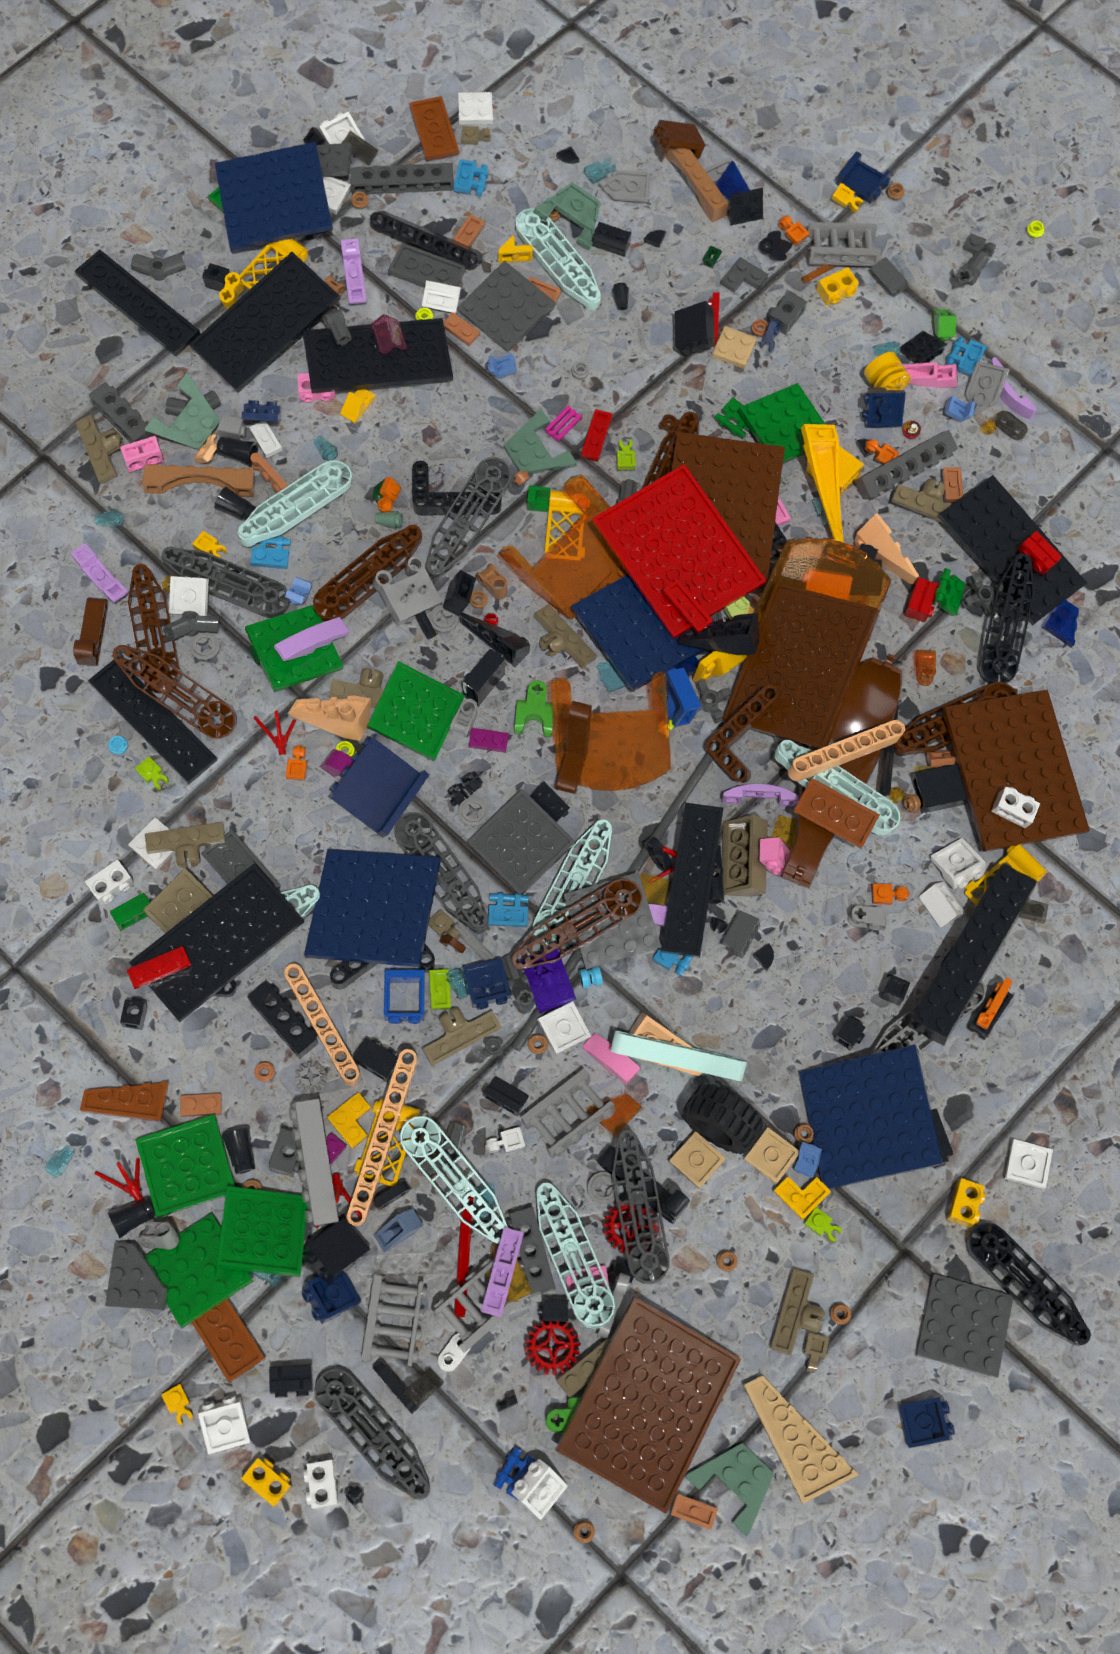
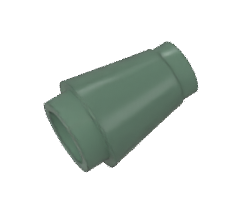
M398 511L376 513L375 523L394 529L401 528L403 514Z

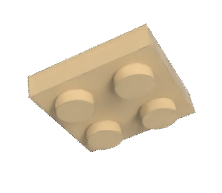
M724 326L712 357L745 369L757 342V337Z
M767 1128L744 1158V1161L774 1184H777L799 1155V1150L770 1128Z
M695 1132L669 1160V1163L694 1186L700 1189L726 1158L701 1135Z

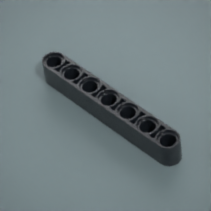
M377 211L373 212L370 216V223L375 228L467 267L478 266L483 261V255L480 251L389 212ZM378 215L382 217L381 224L378 222ZM394 221L398 224L397 230L393 228ZM409 228L413 230L412 237L408 233ZM425 234L429 237L428 243L424 241ZM440 241L445 245L443 250L439 247ZM456 247L460 250L459 256L455 254ZM471 254L476 258L475 263L470 260Z

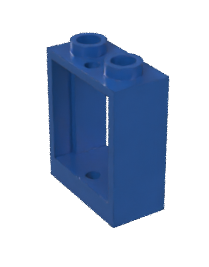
M669 669L660 681L656 691L669 719L673 721V728L690 724L701 708V704L685 669Z
M385 970V1021H388L390 1024H398L400 1021L418 1024L420 1021H424L425 970ZM390 983H420L419 1013H390Z

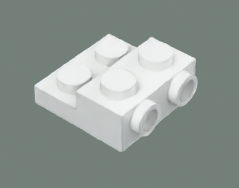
M343 112L339 113L333 120L322 122L318 129L325 138V144L351 143L353 151L366 143L349 112L345 114Z
M963 838L931 855V861L940 869L942 877L953 889L957 887L964 888L971 879H980L985 873V861Z
M235 1395L224 1397L222 1399L223 1402L214 1404V1401H208L201 1405L202 1408L198 1409V1416L208 1454L250 1443L240 1397L235 1398Z
M538 1459L530 1464L527 1474L523 1479L515 1483V1489L511 1493L537 1518L542 1520L568 1485L547 1464Z

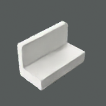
M944 881L934 884L919 896L939 927H944L953 919L965 914V911Z

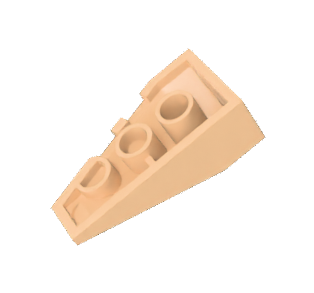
M878 513L875 514L857 532L854 540L856 547L859 549L862 543L879 549L875 559H882L883 567L912 586L915 585L919 577L908 557L901 554L899 548L901 546L898 541L894 543L889 535L892 531Z
M352 695L348 696L347 699H337V697H331L330 700H320L319 698L297 699L288 714L340 737L360 741L367 730L371 698Z
M644 1012L641 1013L629 1032L630 1034L692 1047ZM653 1062L658 1065L667 1066L693 1075L700 1076L701 1072Z

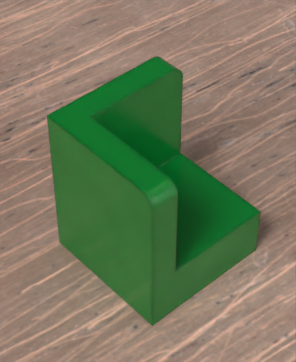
M529 486L527 510L549 512L551 488Z

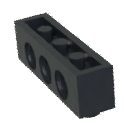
M265 981L250 993L247 998L294 1054L301 1059L318 1045L316 1039L318 1035L311 1027L307 1029L303 1024L305 1020L299 1013L294 1014L292 1012V1006L285 998L282 1000L278 996L280 993L273 984L269 986ZM270 1001L277 1002L273 1008L266 1007ZM283 1015L289 1016V1020L285 1023L279 1021ZM293 1031H302L299 1037L292 1036Z

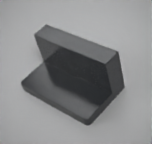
M497 1076L493 1078L490 1085L486 1086L483 1091L484 1098L515 1116L519 1115L529 1098L528 1094Z

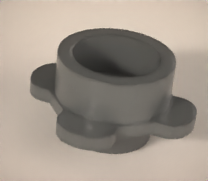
M486 1037L483 1040L485 1044L484 1055L486 1057L491 1055L500 1057L503 1054L501 1049L502 1038Z

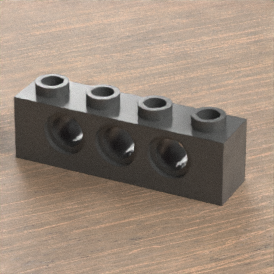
M104 382L89 393L92 405L129 443L153 437V433L144 430L149 422L144 421L140 413L130 407L126 398L119 396L114 386L110 387Z
M531 1207L510 1213V1219L506 1220L508 1228L517 1231L521 1228H528L530 1230V1235L522 1239L519 1250L521 1259L517 1260L520 1272L525 1273L526 1280H523L525 1291L530 1292L532 1297L555 1290L553 1276L534 1208ZM529 1247L535 1249V1256L527 1257L524 1253L525 1249ZM537 1267L541 1270L542 1274L539 1277H533L530 1274V1270Z

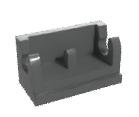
M884 257L871 267L872 274L876 275L884 283L893 297L907 289L906 278L887 257Z
M740 910L722 942L726 946L725 949L743 959L760 928L759 918Z

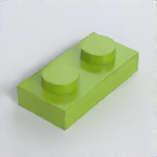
M449 969L429 970L431 1010L451 1009Z

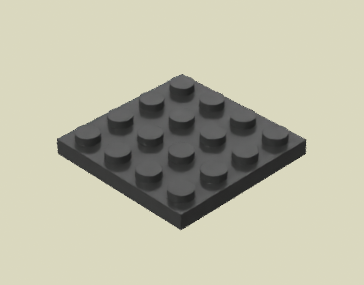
M504 260L457 307V311L508 353L556 304L554 300Z
M521 789L467 843L519 895H523L576 844V841Z
M639 872L564 894L567 908L612 881L629 879L640 887L643 895L642 905L639 911L632 917L580 947L586 970L661 947ZM606 889L598 893L602 900ZM638 889L632 891L631 895L637 892ZM623 893L619 894L620 898L618 901L620 903L623 901V904L627 903L626 899L628 896L626 894L623 896ZM594 895L581 904L587 910L600 901L597 895ZM633 902L630 903L631 905H633V906H635L636 908H638V905H637V904H635V903H633ZM602 904L600 906L605 915L609 914L605 905ZM580 905L569 910L571 919L583 912ZM597 908L572 922L573 925L585 919L589 915L597 913ZM600 914L594 917V920L576 929L577 932L601 919L602 916ZM613 916L616 923L624 919ZM609 917L595 927L601 933L614 924ZM591 928L578 937L584 943L597 934Z
M933 1274L916 1356L998 1378L1013 1297L1009 1294Z

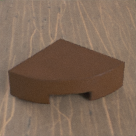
M442 935L439 940L444 946L450 945L453 947L455 952L464 953L466 949L454 937Z

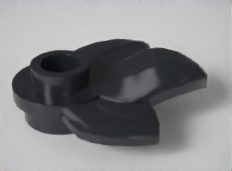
M772 231L768 233L766 238L760 241L759 250L763 254H769L774 260L784 261L787 259L785 253L792 248L793 244L781 239L780 231Z

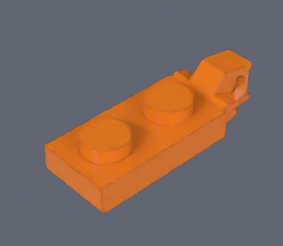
M1006 977L1003 983L999 981L994 990L997 995L994 999H989L985 1007L988 1010L980 1013L976 1025L985 1030L988 1029L1013 981Z

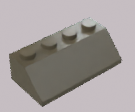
M753 814L723 822L722 867L724 895L753 897L766 894L767 868L760 862V839L767 838V820Z

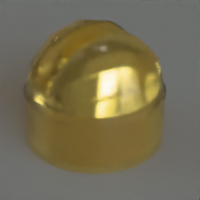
M989 419L980 429L985 434L990 435L996 430V424Z
M894 787L891 789L889 797L896 804L905 797L906 793L900 787Z

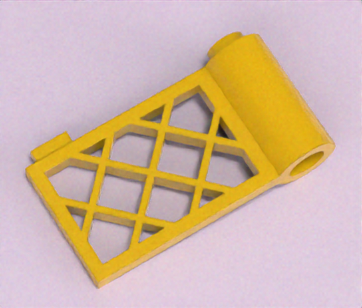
M293 238L268 243L239 274L244 287L250 290L252 286L259 282L256 281V274L266 275L273 269H267V262L277 261V264H279V261H282L291 252L305 262L308 258L307 248ZM271 249L276 252V257L267 258L266 254ZM258 263H265V269L255 270V266ZM246 275H253V281L245 282L243 279Z
M551 490L544 559L580 562L581 559H584L585 548H582L585 508H589L590 498L587 497L586 493ZM552 512L560 513L564 518L556 523L552 518ZM573 514L581 515V520L576 524L569 519ZM565 520L572 526L566 532L559 526ZM555 528L562 534L557 539L550 535V532ZM573 530L579 534V537L574 541L568 536ZM565 537L570 544L563 549L557 542ZM554 544L560 550L556 555L548 554L549 548ZM573 546L578 552L577 557L569 556L566 551Z
M1021 844L1011 846L1006 851L1008 855L976 883L972 880L964 887L966 890L964 895L977 907L981 898H975L971 893L975 889H982L985 893L989 887L986 886V880L996 875L995 872L999 870L1002 863H1007L1013 869L1037 880V882L1046 875L1047 870Z
M380 1098V1101H375L372 1112L375 1113L372 1128L362 1159H357L354 1169L358 1177L360 1176L385 1100L383 1098ZM404 1105L396 1132L400 1129L402 1130V1127L408 1120L418 1117L420 1109ZM388 1112L384 1116L386 1123H392L395 1119V1115L392 1112ZM409 1122V1125L414 1130L415 1127L412 1125L411 1122ZM388 1134L378 1137V1141L381 1143L380 1140L386 1138ZM395 1136L393 1139L396 1145L391 1147L389 1152L398 1147L401 1157L392 1163L389 1156H387L390 1165L383 1169L385 1171L392 1167L395 1172L393 1182L384 1180L382 1175L379 1183L391 1187L397 1185L406 1156V1151L404 1148L401 1150L400 1146L402 1144L397 1142ZM380 1153L374 1157L371 1156L372 1161L376 1163L375 1159L382 1156V1154ZM375 1173L371 1175L366 1174L365 1179L374 1181Z

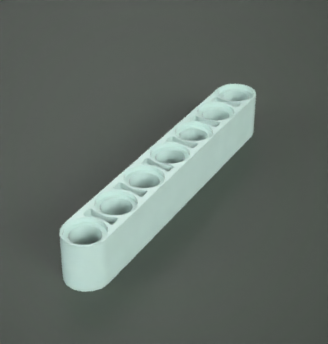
M615 1031L610 1050L625 1056L737 1081L743 1080L747 1064L746 1060L621 1031Z

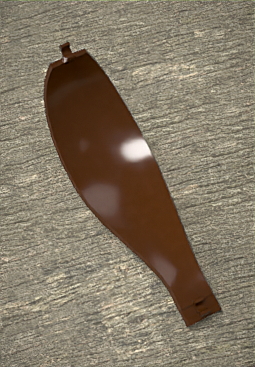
M888 654L884 662L873 657L860 662L828 745L893 721L902 686V670L892 666L896 656ZM806 746L807 749L813 751L818 750L817 748ZM883 748L839 766L867 785ZM800 784L799 800H800L802 794L804 793V791H805V789H806V788H805L804 786H802L801 784ZM798 815L796 837L780 877L809 889L820 862L835 835Z

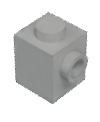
M222 414L217 428L219 439L221 437H229L241 440L242 437H245L247 430L243 419L236 415L229 416Z

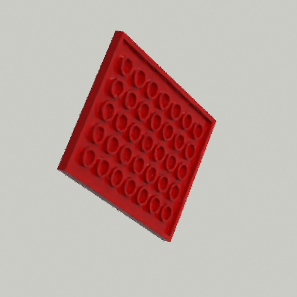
M685 464L592 518V522L673 639L692 628L663 594V589L676 579L682 583L710 617L766 584L767 580Z

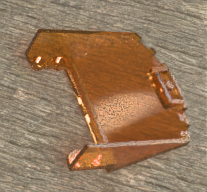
M582 474L571 476L566 481L564 490L583 514L533 567L513 546H505L498 552L519 575L520 581L568 619L576 618L571 610V605L628 574L592 522L593 517L609 509L611 506Z
M806 537L805 539H789L753 613H758L760 624L776 582L878 608L881 611L891 579L881 566L868 557L865 552L847 543L829 538Z
M667 671L657 672L652 677L653 709L591 713L589 747L578 783L579 786L603 791L626 790L652 782L671 769ZM563 677L551 680L558 776L566 754L568 719L572 704L571 684Z

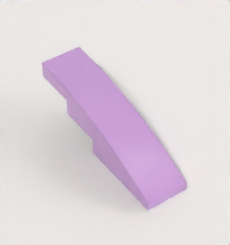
M338 617L292 635L275 644L274 648L283 661L311 654L316 648L329 645L332 640L347 636L350 631L341 618Z
M504 1227L481 1312L502 1317L524 1232Z

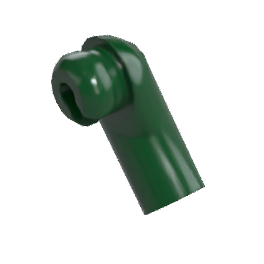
M385 479L373 487L372 498L373 500L375 499L376 503L383 498L379 492Z

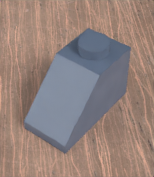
M410 1209L396 1215L376 1232L374 1237L383 1252H386L415 1234L423 1227V1224L414 1209Z

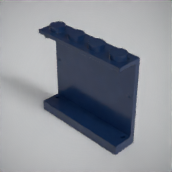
M374 733L370 737L367 735L361 743L363 746L361 750L356 751L350 758L352 763L349 767L346 765L339 775L342 776L338 782L334 781L330 786L329 790L331 792L328 797L383 838L389 835L430 774L425 770L418 772L376 740L377 734Z

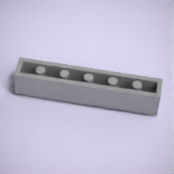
M319 1099L295 1102L289 1108V1117L294 1123L292 1136L293 1140L297 1142L298 1148L295 1150L296 1160L300 1161L301 1167L298 1173L300 1182H303L304 1186L302 1199L307 1205V1210L305 1211L306 1222L310 1224V1227L339 1222Z

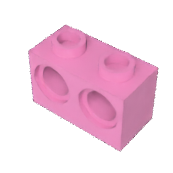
M309 373L298 374L300 401H330L335 399L334 390H332L333 392L313 394L311 389L306 390V388H311Z
M155 436L120 446L128 472L142 469L144 465L164 462Z
M779 837L760 839V862L773 875H781L790 850Z

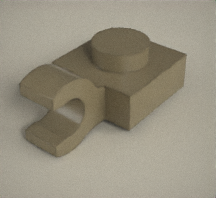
M462 126L461 144L478 145V141L490 142L489 128H484L480 131L477 126Z
M442 909L429 919L428 926L440 937L446 934L457 940L460 938L459 932L452 927L455 924L454 921Z
M808 1333L804 1354L810 1357L806 1371L815 1373L819 1358L825 1359L829 1342L828 1337Z

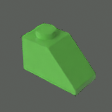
M933 309L934 334L941 340H949L950 337H955L957 316L950 309Z

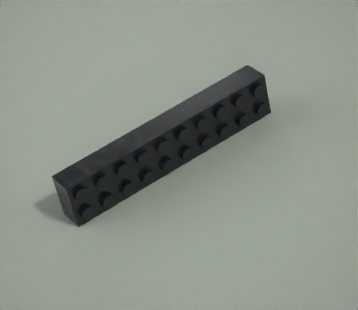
M1004 863L1001 864L913 1014L909 1024L911 1029L945 1046L1034 892L1037 880Z

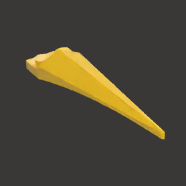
M804 424L801 427L805 443L803 447L841 563L844 564L846 562L841 520L839 439L835 425Z
M714 651L700 661L693 681L698 685L697 681L705 679V681H708L711 677L722 676L745 660L747 655H734Z

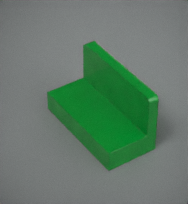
M145 893L110 910V914L120 932L148 917L142 911L150 903Z

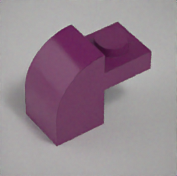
M333 749L319 767L334 778L337 776L342 777L339 774L346 765L349 767L352 763V760H350L351 756L340 750Z

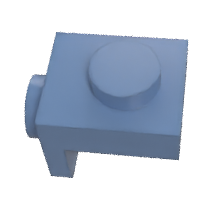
M512 353L495 359L492 355L488 357V369L498 379L517 372L515 356Z
M951 396L948 398L944 413L961 423L973 416L975 402L970 401L965 404L956 397Z
M295 577L292 587L287 590L285 597L294 604L304 603L308 599L312 583Z
M802 1142L799 1150V1159L794 1171L811 1178L814 1177L820 1162L822 1149L813 1144Z

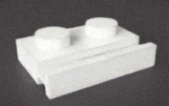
M426 280L422 306L457 313L461 287Z

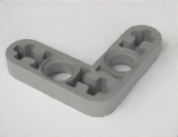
M619 1273L611 1290L615 1302L614 1317L620 1299L625 1294L630 1280V1276ZM606 1306L605 1311H612L613 1307ZM614 1317L610 1323L598 1329L597 1336L605 1339L608 1338Z

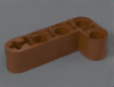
M88 597L86 600L80 639L75 640L73 654L79 665L98 666L108 611L107 599Z

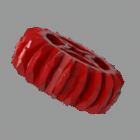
M616 1202L614 1205L616 1210L609 1208L608 1211L611 1215H605L604 1219L609 1222L603 1223V1227L609 1228V1230L604 1231V1235H611L607 1239V1243L615 1241L612 1248L616 1249L618 1245L621 1246L619 1253L622 1254L625 1248L624 1241L617 1236L614 1230L622 1231L620 1221L619 1223L614 1222L619 1215ZM628 1205L621 1207L622 1213L628 1211L627 1220L623 1221V1223L629 1222L631 1219ZM634 1205V1212L637 1213L636 1205ZM642 1208L643 1218L647 1224L645 1208ZM650 1211L651 1217L654 1215V1211ZM636 1220L637 1231L642 1232L641 1227H639V1223ZM645 1225L644 1230L649 1232L648 1225ZM653 1225V1231H658V1226ZM624 1226L627 1243H631L634 1238L633 1231L630 1236V1231ZM642 1239L640 1240V1243L645 1241L650 1242V1239ZM635 1246L628 1247L629 1255Z
M540 1320L541 1328L534 1324L533 1328L536 1332L528 1331V1335L532 1339L526 1338L525 1343L531 1344V1346L525 1347L524 1351H531V1354H528L526 1359L534 1358L530 1365L534 1367L536 1364H539L537 1372H540L543 1367L546 1368L545 1375H548L549 1369L553 1370V1376H556V1369H559L561 1374H564L565 1369L563 1366L570 1370L572 1366L569 1361L577 1362L573 1354L580 1355V1351L574 1349V1347H579L581 1343L574 1342L579 1337L578 1334L571 1336L574 1327H570L568 1330L565 1329L568 1322H564L563 1326H560L559 1321H556V1324L548 1321V1325H545V1322ZM554 1330L563 1333L569 1342L558 1341ZM548 1331V1340L545 1343H540V1345H535L538 1336ZM551 1336L554 1345L559 1346L558 1349L555 1348L554 1357L551 1349L546 1347V1345H550ZM570 1349L568 1356L562 1362L557 1363V1353L561 1350ZM536 1352L547 1353L551 1364L542 1361Z

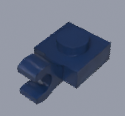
M774 317L770 321L764 336L765 338L761 342L762 348L768 342L770 343L769 351L774 349L775 342L773 337L775 335L778 336L780 332V319Z

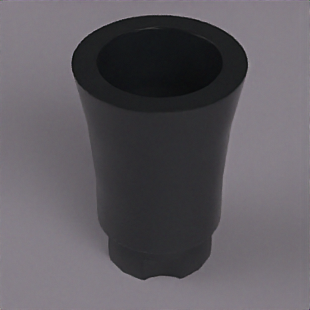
M221 437L216 446L217 454L242 462L248 466H252L251 455L258 453V443L256 441Z
M226 486L219 493L214 509L246 521L256 509V506Z
M249 1128L223 1134L221 1137L226 1145L235 1174H243L255 1170Z
M148 1198L107 1213L119 1239L136 1227L149 1221L148 1219L156 1216Z

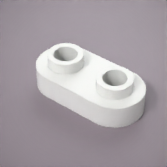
M459 1333L453 1336L439 1355L438 1365L444 1372L456 1370L471 1349L470 1347L465 1353L462 1352L457 1345V1342L462 1338ZM446 1357L452 1358L451 1364L447 1365L444 1362Z

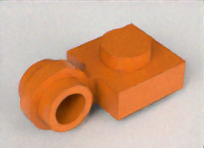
M788 215L780 218L778 222L782 230L786 229L785 235L796 246L809 237L810 233L799 221L793 225V221Z
M870 439L865 443V450L872 454L877 452L874 459L881 464L899 455L898 451L886 443L882 444L881 448L879 447V442L874 439Z
M392 477L385 478L379 492L383 496L378 501V508L382 512L392 510V503H395L401 487Z
M302 745L293 747L292 755L295 759H288L286 779L305 781L308 762L307 760H301V758H305L306 747H302Z
M892 884L872 885V904L892 905L893 897H896L897 901H906L910 896L907 887H897L896 891H892Z

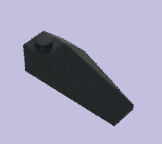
M463 612L460 614V623L492 650L502 653L505 660L513 667H516L530 653V644L526 638Z
M758 613L739 614L734 616L733 620L723 622V619L717 620L716 624L708 626L699 634L691 628L680 635L679 644L734 655L756 654L759 645Z

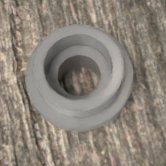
M576 362L572 367V374L578 379L586 378L589 375V367L585 362Z

